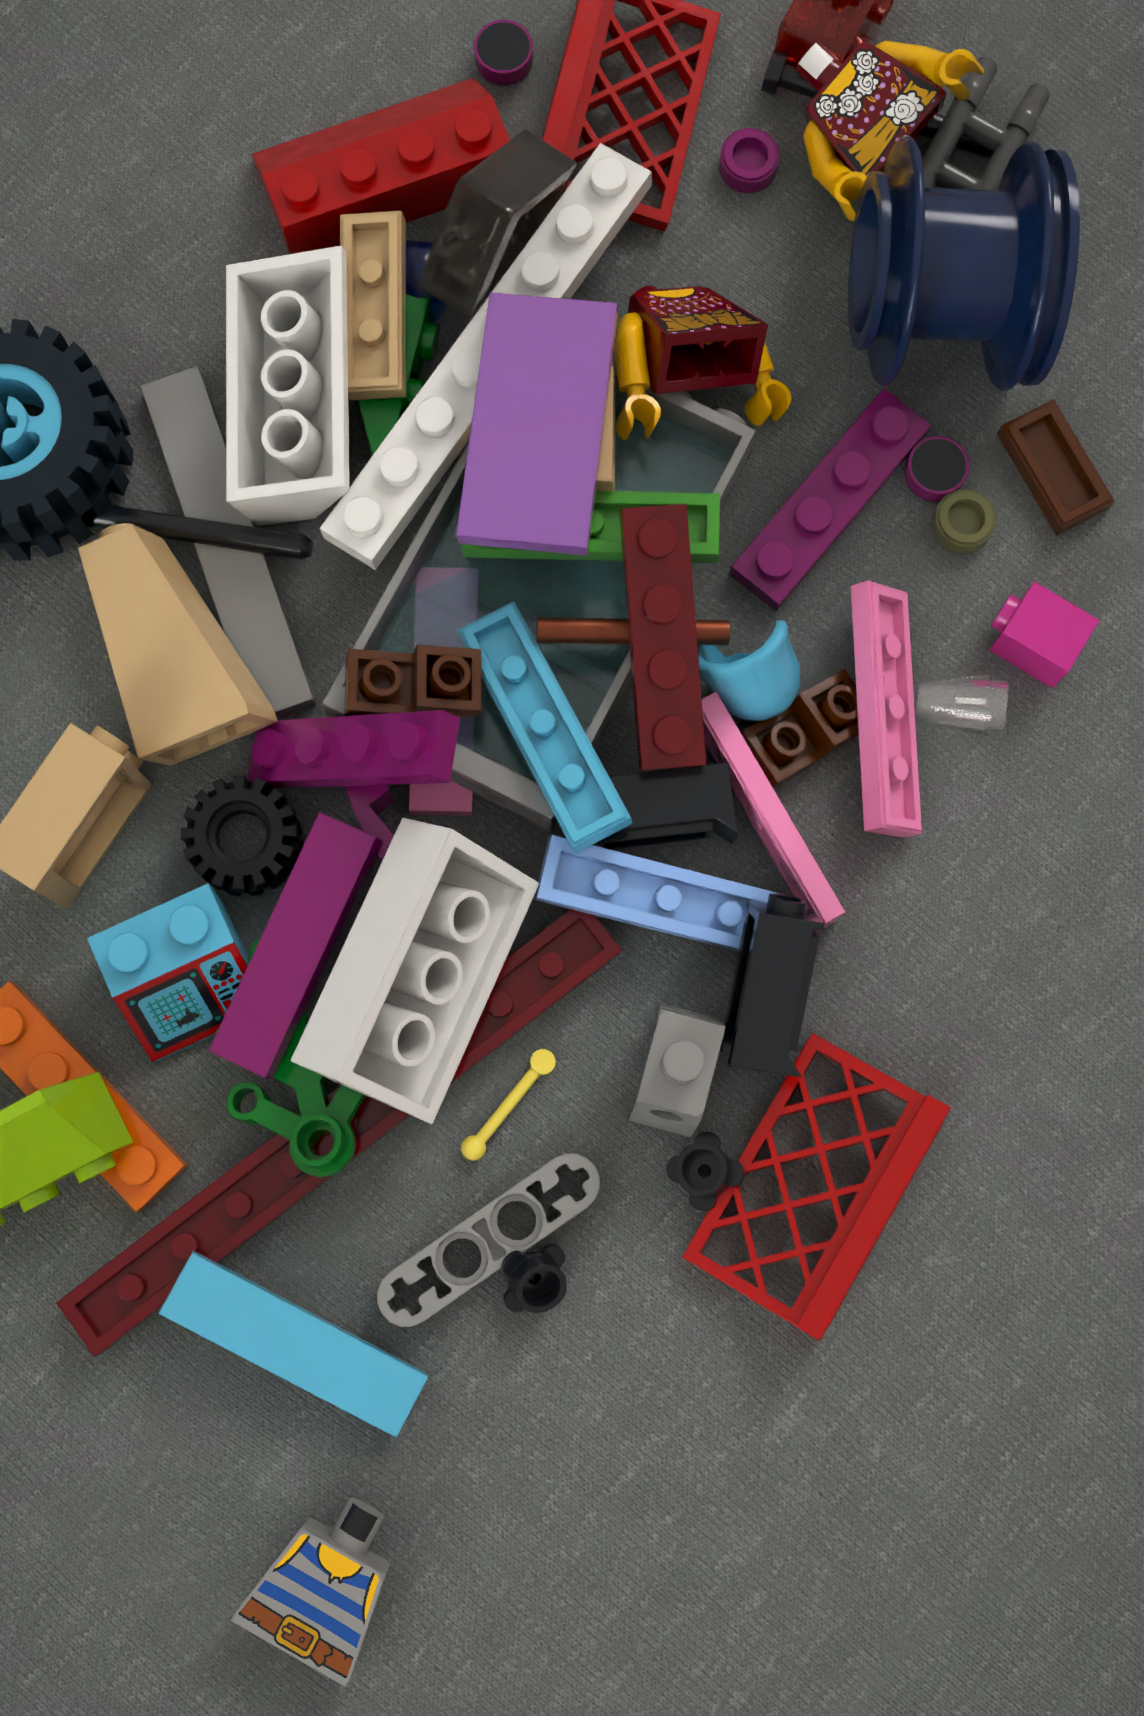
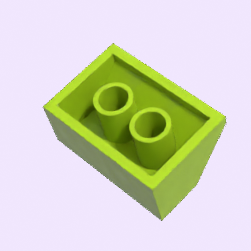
M99 1072L40 1089L0 1110V1226L7 1223L1 1211L19 1203L25 1213L61 1195L56 1184L57 1182L75 1174L79 1184L106 1172L116 1166L112 1154L134 1143Z

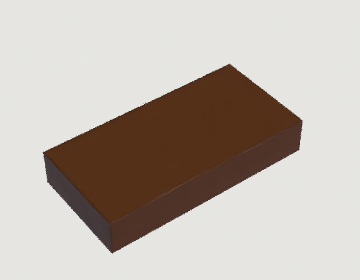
M1054 399L1001 425L997 435L1056 535L1105 512L1114 504L1113 497Z

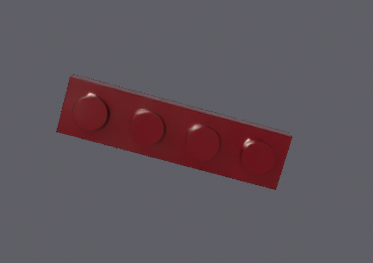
M687 504L622 508L619 511L639 770L706 765Z

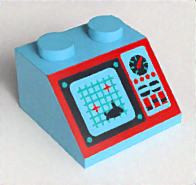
M209 883L87 938L113 1000L152 1063L161 1061L214 1036L249 964L247 951L223 897Z

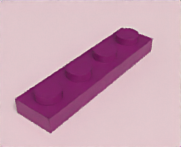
M883 388L732 564L729 575L777 612L906 460L914 446L923 440L931 424Z
M444 710L278 720L277 723L256 731L251 747V761L247 780L254 782L256 777L266 781L271 788L450 783L460 717Z

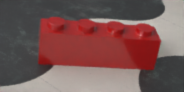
M474 78L251 154L289 254L340 246V215L402 211L406 223L515 185L512 143L492 95Z

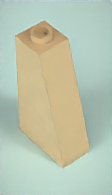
M121 523L105 528L99 533L100 538L78 548L138 759L172 766L278 722L272 705L162 537L139 528L134 524Z

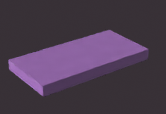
M489 293L456 533L459 544L588 556L618 319L617 303Z

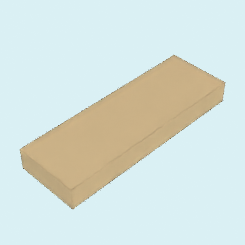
M402 211L340 215V246H343L347 255L348 401L406 397V220Z

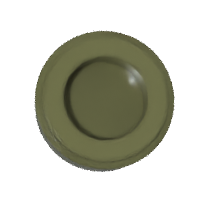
M957 489L945 495L939 502L932 516V532L937 542L946 550L957 554L973 553L982 548L993 534L997 523V515L992 502L984 494L973 489Z

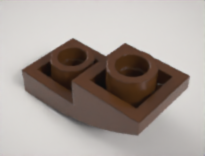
M417 644L413 653L348 649L345 657L344 716L444 710L455 716L465 717L479 715L481 712V649Z
M845 669L799 694L782 713L767 720L759 721L741 732L773 789L859 736L856 684Z

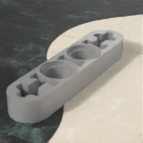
M576 1153L563 1154L552 1159L394 1268L382 1279L377 1291V1304L381 1314L390 1323L400 1327H413L424 1322L499 1270L503 1259L513 1251L523 1253L589 1207L599 1192L600 1176L595 1165L588 1158ZM566 1164L571 1171H577L582 1167L589 1177L582 1184L586 1195L581 1200L575 1202L573 1197L568 1194L552 1203L551 1205L560 1211L561 1215L552 1222H548L542 1204L527 1191V1188L536 1181H540L543 1193H545L559 1182V1177L555 1171L560 1166ZM511 1201L527 1203L536 1215V1225L533 1232L521 1240H513L506 1237L498 1226V1215L501 1208ZM466 1238L473 1241L479 1247L481 1264L479 1269L471 1276L457 1277L446 1269L444 1252L446 1247L456 1239ZM426 1257H431L436 1275L451 1288V1292L444 1297H440L438 1288L434 1285L418 1298L419 1304L422 1307L420 1312L413 1314L408 1307L397 1311L390 1301L398 1293L394 1282L402 1277L410 1285L426 1276L428 1272L420 1267L419 1263Z

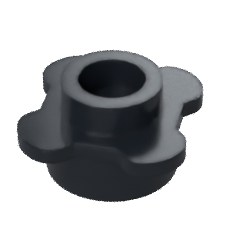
M712 1132L698 1134L695 1137L694 1144L687 1146L679 1156H673L668 1161L666 1169L669 1179L679 1183L690 1194L689 1201L691 1206L700 1211L713 1209L716 1205L717 1197L728 1187L739 1186L744 1179L743 1165L737 1160L729 1159L721 1149L720 1138ZM708 1165L711 1168V1174L704 1178L700 1175V1168Z
M546 1244L540 1251L525 1254L520 1251H513L503 1259L501 1269L508 1278V1290L503 1295V1301L508 1309L514 1312L527 1310L532 1313H541L554 1308L563 1299L567 1291V1282L560 1267L565 1261V1254L558 1245ZM539 1274L535 1280L529 1282L531 1275Z

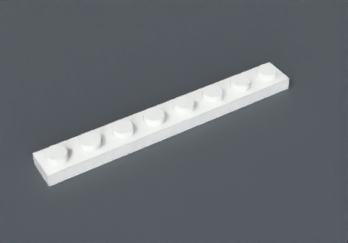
M600 143L491 293L571 299L652 186V171ZM489 296L351 484L350 490L343 495L319 528L325 540L374 570L380 565L469 441Z

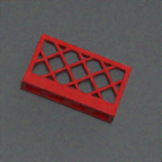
M578 0L526 199L549 205L551 196L561 198L572 182L569 178L573 165L589 158L600 143L611 147L628 138L642 161L640 165L652 171V179L662 196L658 209L639 203L627 220L665 232L670 221L721 13L683 0ZM615 1L639 8L647 23L625 33L613 13ZM682 22L703 29L700 43L681 52L667 28ZM607 32H609L612 40L605 43ZM655 34L668 59L646 68L633 44ZM620 51L634 75L611 85L599 62ZM696 59L694 69L692 70L688 63ZM676 69L687 87L688 93L686 96L668 104L654 79ZM595 83L596 87L600 92L591 96L592 89ZM641 86L656 111L633 121L619 96ZM607 103L621 128L598 139L585 116L587 112ZM683 111L679 123L675 115ZM663 121L675 144L674 148L655 157L640 132ZM581 136L586 145L577 149ZM669 164L666 176L661 167Z
M811 1033L794 1063L802 1077L786 1076L738 1159L744 1168V1179L747 1173L774 1167L784 1203L746 1212L740 1191L741 1184L737 1187H728L717 1197L715 1207L706 1214L682 1258L821 1342L948 1117L951 1107L928 1094L925 1097L825 1039ZM817 1053L841 1066L848 1090L810 1099L804 1075ZM851 1072L871 1084L855 1088ZM799 1085L804 1102L787 1106ZM885 1091L907 1104L895 1126L868 1133L858 1097ZM851 1100L860 1135L823 1144L813 1109ZM806 1111L816 1146L778 1156L772 1130L779 1118ZM888 1137L875 1159L871 1141ZM767 1141L771 1158L754 1162ZM863 1144L870 1171L863 1183L835 1189L826 1153ZM819 1155L828 1192L790 1201L781 1165ZM856 1194L843 1216L838 1198ZM735 1198L738 1215L721 1219L732 1199ZM831 1200L838 1224L833 1236L828 1241L803 1247L793 1210ZM786 1212L796 1249L758 1258L748 1221ZM741 1223L750 1261L723 1267L701 1254L716 1229ZM824 1250L810 1274L805 1255ZM798 1257L805 1285L792 1308L767 1294L761 1266ZM753 1269L758 1288L734 1273Z

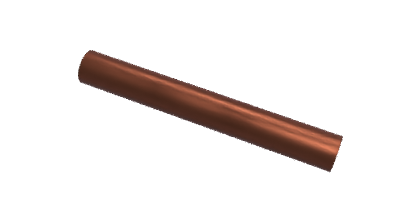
M537 617L536 642L629 644L627 618ZM695 619L697 645H729V620Z

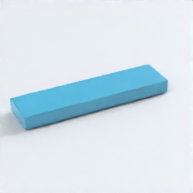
M513 601L458 629L459 636L466 648L481 649V678L574 854L633 824L625 805L515 602Z
M194 1250L158 1313L396 1438L428 1379L427 1373Z

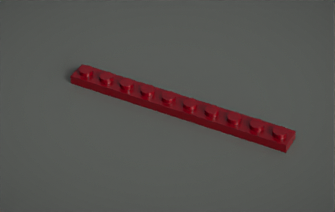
M570 909L506 958L451 1084L622 953V949L595 915ZM340 1086L326 1096L328 1105ZM365 1096L350 1123L356 1137L355 1152L351 1161L411 1115ZM276 1134L66 1294L56 1304L93 1356H99L161 1309L193 1250L219 1264L332 1176L314 1177L300 1170L291 1158L289 1140ZM325 1134L317 1140L315 1150L318 1156L326 1155L331 1151L334 1144L332 1134Z

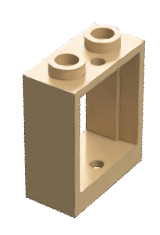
M70 723L0 824V870L68 910L153 786L138 770L143 761L128 751L130 747L103 728L96 725L89 735Z

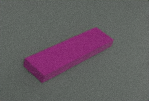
M321 812L318 813L208 1050L209 1052L259 1076L273 1079L382 840Z

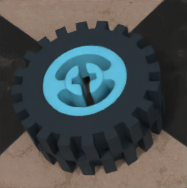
M12 319L11 333H4L0 327V549L2 546L14 561L31 560L30 546L38 545L47 557L63 553L59 538L71 533L78 544L91 537L93 534L80 517L90 508L101 516L109 506H112L107 498L110 491L124 496L129 480L120 465L133 466V449L125 437L131 435L127 420L96 365L93 366L86 352L74 341L68 346L61 332L46 325L39 337L30 321ZM21 403L35 405L44 410L38 416H30Z

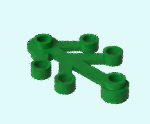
M261 936L254 941L249 950L248 963L250 962L253 956V953L259 943ZM304 1010L286 1049L287 1055H283L273 1077L295 1089L301 1116L272 1103L268 1092L250 1081L240 1082L229 1091L226 1106L228 1112L239 1121L249 1125L259 1123L288 1139L290 1142V1155L295 1165L311 1176L323 1178L339 1173L351 1161L355 1152L356 1137L350 1123L366 1095L341 1085L328 1105L323 1086L326 1077L290 1061L308 1023L306 1011ZM249 1093H256V1107L249 1113H242L240 1108L242 1099ZM325 1134H332L334 1144L331 1151L326 1155L318 1156L315 1150L317 1140Z

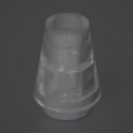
M994 674L932 680V682L919 681L916 718L929 719L928 721L985 736H988L989 730L1005 731L1009 681L993 680Z

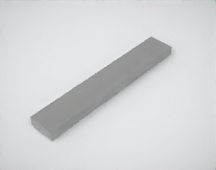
M195 366L141 385L140 387L184 516L255 527L253 521L226 502V441L199 367ZM194 543L223 631L272 705L276 717L278 718L315 705L316 701L265 554Z

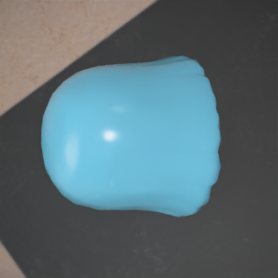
M777 620L772 635L761 648L751 654L736 653L725 657L715 645H697L700 677L705 681L712 693H718L731 715L746 721H764L785 711L795 700L801 685L800 664L790 643L788 626L785 621Z

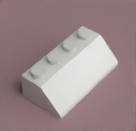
M343 246L226 265V502L258 526L316 519L350 490L347 255Z
M402 818L290 1061L422 1121L433 1124L540 883L451 828Z

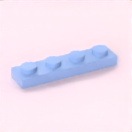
M551 835L547 841L538 879L540 884L536 890L534 900L739 951L748 900L767 903L769 894L780 893L590 845L574 854L566 838Z

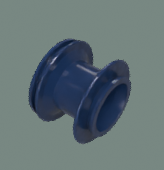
M903 135L894 143L883 172L871 171L867 175L857 205L851 242L848 277V320L852 344L856 349L868 350L873 377L881 386L890 385L899 374L910 339L982 342L987 374L992 384L1000 391L1011 390L1017 383H1020L1022 386L1039 385L1047 377L1054 365L1067 327L1078 264L1080 234L1079 192L1076 173L1068 154L1059 149H1048L1044 152L1038 143L1027 141L1019 146L1010 158L998 191L925 187L923 163L919 147L913 137Z

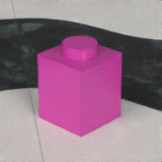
M1034 581L1021 599L1010 594L998 611L990 626L1000 632L989 651L1053 688L1070 671L1100 620Z

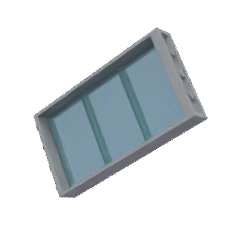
M613 356L616 423L627 401V395L619 391L615 356ZM650 388L645 390V394L653 397L658 402L661 408V416L649 439L645 438V428L637 419H634L633 429L627 440L621 439L615 429V491L720 493L721 510L750 454L756 430L748 427L746 422L732 411L721 408L713 410L692 400L687 391L655 394ZM468 442L353 649L413 653L417 644L466 648L457 630L513 601L535 641L537 617L627 618L623 561L463 557L462 544L458 543L456 533L469 446ZM537 643L590 743L595 749L632 679L629 644ZM345 663L322 702L327 717L344 716ZM481 678V712L479 715L460 717L450 780L472 791L473 794L551 833L557 820Z

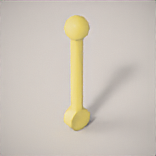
M539 1049L532 1054L530 1058L531 1067L478 1133L467 1136L463 1140L461 1152L466 1159L476 1161L484 1156L486 1142L540 1075L545 1076L553 1071L556 1060L551 1051Z

